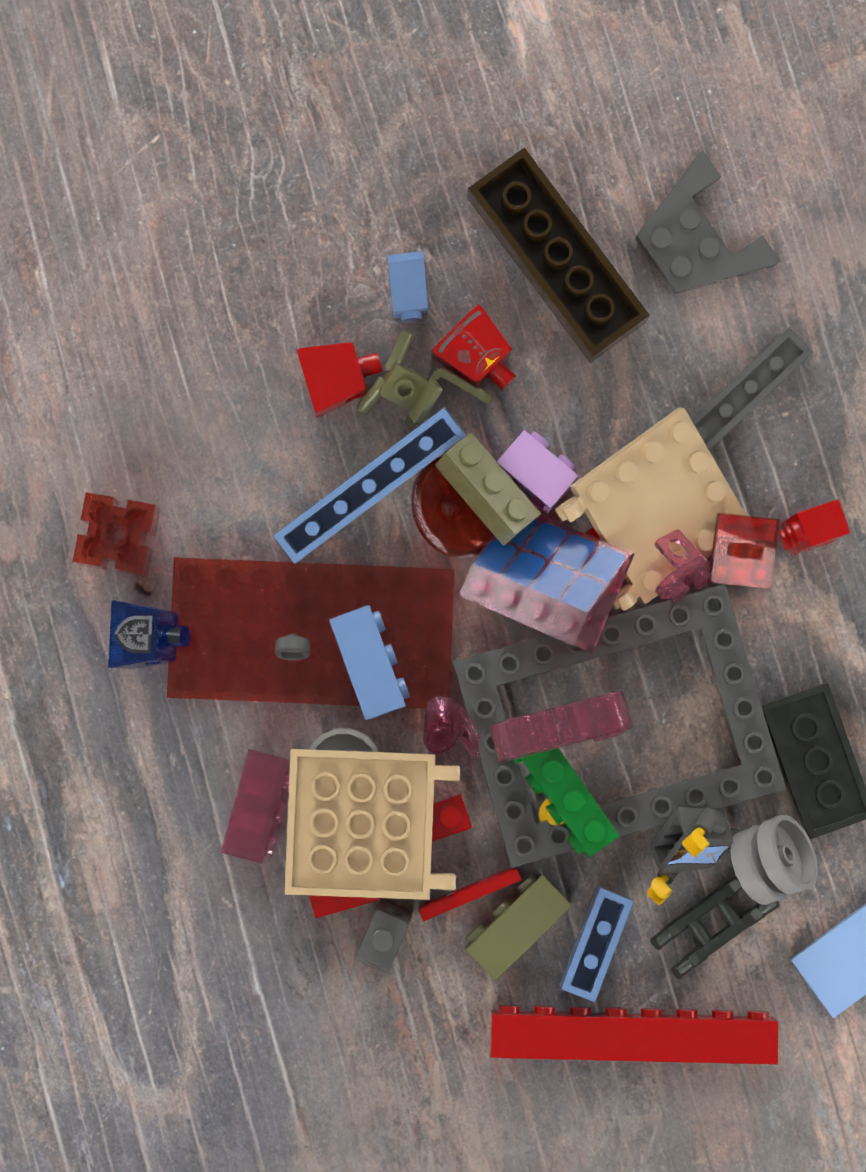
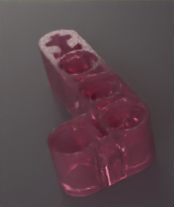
M617 691L501 721L489 726L499 763L591 739L594 742L609 739L625 733L633 727L624 693L623 691Z

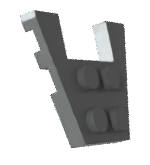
M704 151L696 157L636 236V240L674 294L714 284L731 277L750 274V272L772 268L780 262L763 236L732 255L700 210L693 197L721 178V175Z

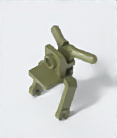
M404 329L400 332L390 358L384 366L387 372L384 377L378 376L373 386L357 404V410L361 414H367L378 400L384 397L410 411L404 422L407 429L412 432L424 422L441 394L442 387L437 383L440 377L445 378L488 405L491 404L494 395L480 387L477 388L446 368H436L429 379L418 375L409 366L407 368L401 366L413 340L412 331Z

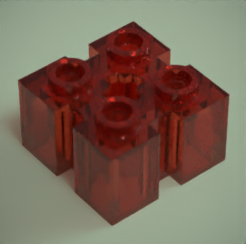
M86 492L80 520L88 524L87 535H77L72 562L80 566L102 570L107 569L108 562L115 563L114 569L120 573L148 577L153 550L145 546L147 535H156L160 508L155 504L127 500L126 508L118 507L119 501L114 497ZM118 527H122L121 531L125 534L124 538L114 544V540L109 538L110 532L114 533L118 530Z

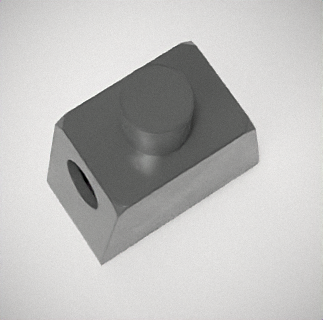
M380 899L354 960L387 974L406 933L413 911L389 900Z

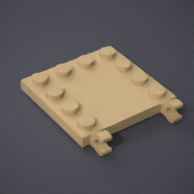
M685 408L674 410L569 487L574 496L555 509L561 521L568 519L569 522H573L585 512L604 546L624 554L625 560L619 567V571L627 584L608 597L615 609L621 607L623 611L633 606L636 601L639 604L646 605L713 555L718 515L747 517Z
M291 749L285 894L430 900V889L456 890V875L454 873H431L434 780L460 781V766L435 765V754Z

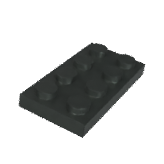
M824 683L761 705L770 737L802 826L809 839L866 820V787L829 684Z

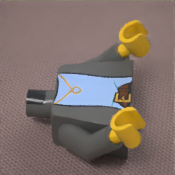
M677 807L650 843L659 871L657 877L652 880L651 887L647 890V895L657 905H661L672 893L673 890L668 885L674 881L679 872L715 866L728 849H731L733 836L739 829L729 828L726 817L720 810Z

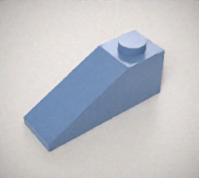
M423 251L387 255L393 317L401 318V322L421 320L422 315H428Z

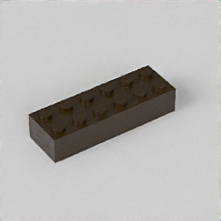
M525 147L468 188L467 199L589 363H592L647 322L650 314Z

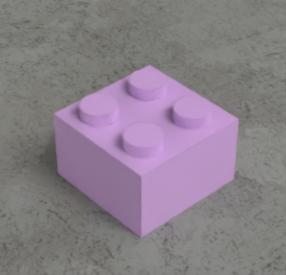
M523 430L498 459L497 463L531 503L545 515H548L569 491V486L576 482L578 475L574 471L577 467L562 454L558 458L547 449L549 443L535 431L530 435Z

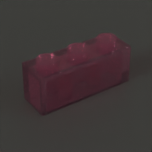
M253 749L248 750L221 853L261 864L265 862L266 856L272 858L278 838L272 836L275 822L282 823L287 805L281 799L284 787L289 789L290 759Z

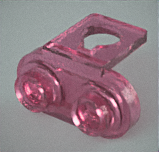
M675 530L655 542V547L676 569L657 586L655 592L661 599L671 598L673 602H676L687 594L691 586L700 589L713 577L710 572L711 562L696 549L680 530ZM675 542L683 546L686 551L685 557L688 560H685L683 556L674 554L669 548V543Z
M442 695L432 698L428 702L424 718L423 741L427 750L435 754L446 752L456 745L460 737L471 759H477L479 734L463 705L459 706L455 699L446 698Z

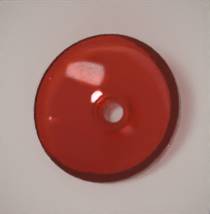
M442 456L437 457L421 469L413 485L411 507L416 526L427 543L446 556L453 558L477 556L484 551L491 541L497 540V538L494 537V534L436 468L435 464ZM445 505L449 509V515H447L445 511Z

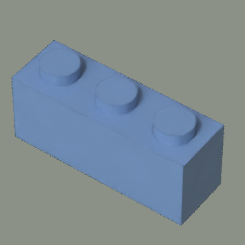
M368 605L329 619L365 720L368 721L406 707L404 699L409 698L410 695L404 678L396 679L392 666L398 664L392 645L384 646L380 636V632L386 629L379 610L372 613Z
M600 886L596 887L559 983L562 990L592 1002L596 1001L634 902L633 900Z

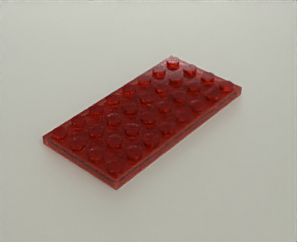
M174 557L170 628H181V643H169L167 698L360 706L329 619L369 605L372 613L379 610L386 629L380 632V636L384 646L391 644L398 662V664L392 666L396 679L403 677L410 697L404 699L406 704L404 708L449 710L455 569L299 562L294 564L293 562ZM289 634H298L300 637L310 640V656L303 660L281 659L275 655V640Z

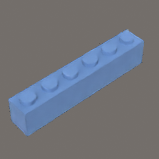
M444 407L274 535L275 539L293 563L296 564L463 439L466 434L447 408Z

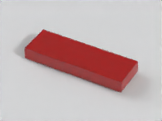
M509 867L419 905L418 911L424 922L522 879L516 867Z

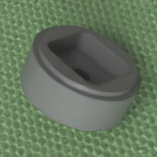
M289 634L275 640V655L281 659L303 660L310 656V640L300 637L298 634Z

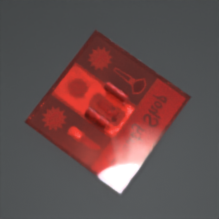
M717 513L708 583L771 588L780 519Z

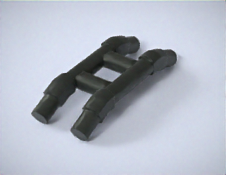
M735 875L682 915L668 923L650 939V942L655 949L660 950L687 928L691 931L700 946L690 951L671 968L673 975L677 979H681L748 927H751L780 907L779 902L777 901L769 905L757 903L740 916L728 900V898L743 889ZM717 907L728 922V925L711 936L699 919Z

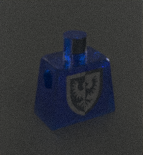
M112 600L108 668L138 669L171 663L176 659V647H186L191 641L190 629L188 626L178 625V615L176 612L137 603Z

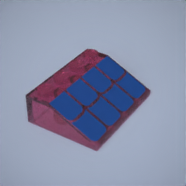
M539 515L504 546L493 535L473 561L458 596L572 646L593 653L635 554Z

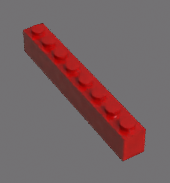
M499 1005L498 1011H491L490 1056L491 1058L778 1065V1020L774 1017H769L768 1011L749 1010L747 1011V1016H733L732 1010L716 1009L712 1010V1016L698 1015V1010L676 1009V1015L662 1014V1009L641 1008V1014H627V1008L606 1007L605 1013H591V1007L571 1006L570 1012H555V1006L548 1005L534 1006V1011H520L519 1005Z

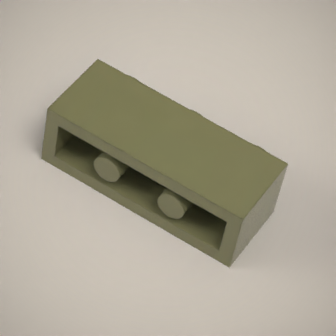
M472 432L449 449L435 464L436 468L503 546L541 514Z
M541 873L536 878L532 874L525 878L516 888L520 893L511 902L504 899L491 912L495 918L486 927L480 923L465 938L469 942L465 946V950L495 981L572 907Z

